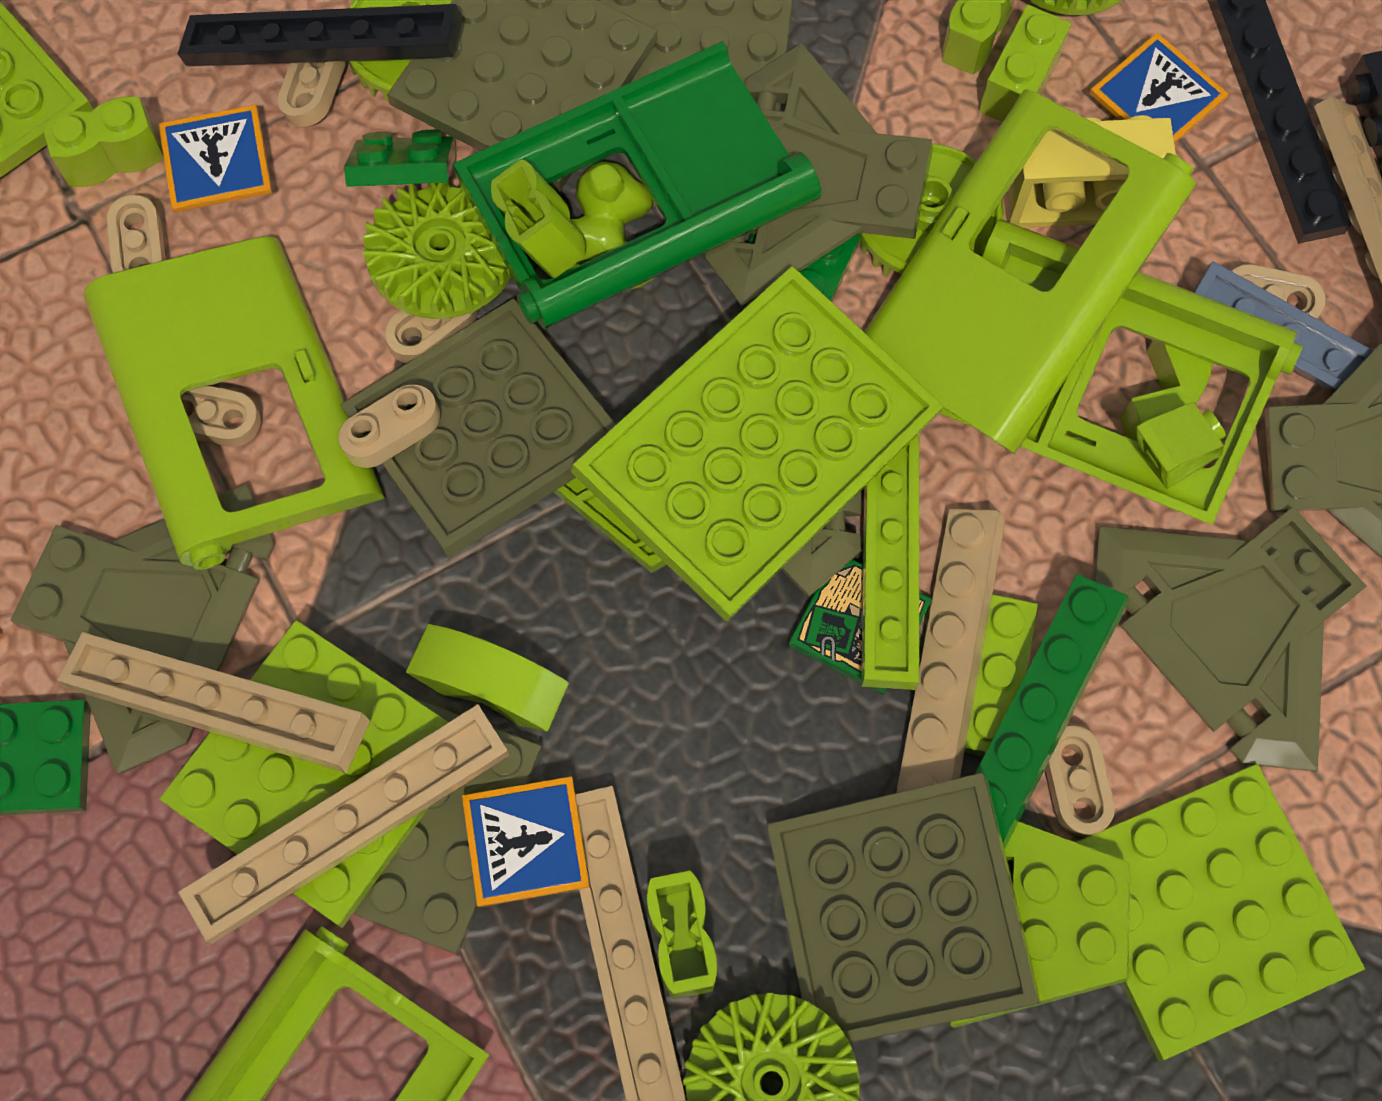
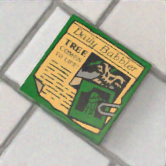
M854 560L850 561L816 591L788 646L860 684L862 682V564ZM919 593V625L932 601L931 598ZM868 687L882 695L887 690V688Z

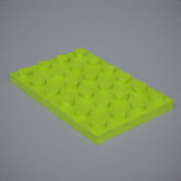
M791 266L573 464L571 473L713 610L728 622L934 420L944 406L800 272Z

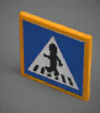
M1158 32L1091 88L1089 92L1119 120H1127L1139 115L1149 116L1152 119L1171 118L1174 144L1226 100L1229 95Z
M256 104L158 123L171 208L174 213L272 193Z
M572 776L462 795L477 907L590 888Z

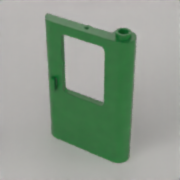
M723 41L453 163L458 180L468 200L521 291V294L517 295V299L525 318L530 324L538 321L543 329L560 323L819 200L821 197V186L813 165L802 152L789 155L734 69L728 55V49ZM614 153L625 154L664 217L665 224L652 232L566 271L556 278L548 280L539 278L522 248L507 233L505 219L492 199V180L520 159L531 164L549 184Z

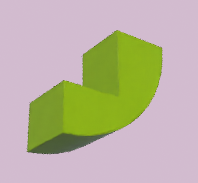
M1153 340L1147 349V354L1160 384L1161 391L1131 398L1120 416L1127 438L1138 442L1137 426L1143 422L1188 403L1194 402L1196 404L1210 379L1213 363Z
M432 624L427 625L406 670L407 674L444 696L483 703L519 726L548 732L569 682L544 667L507 649L477 637Z

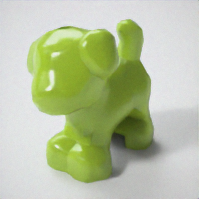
M602 161L589 167L577 180L576 198L583 210L584 216L578 219H570V222L584 239L585 256L566 271L628 243L625 241V225L642 218L653 207V199L646 187L635 180L623 166L617 163ZM652 278V279H650V280H648V281H646V282H644V283H642V284H640V285H637V286H635V287H633V288H631V289L640 288V287L644 286L645 284H647L648 282L652 281L654 278Z

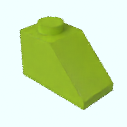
M1194 402L1156 416L1137 426L1138 447L1167 489L1223 454L1224 445L1220 441L1226 437L1223 427L1209 409L1201 413Z

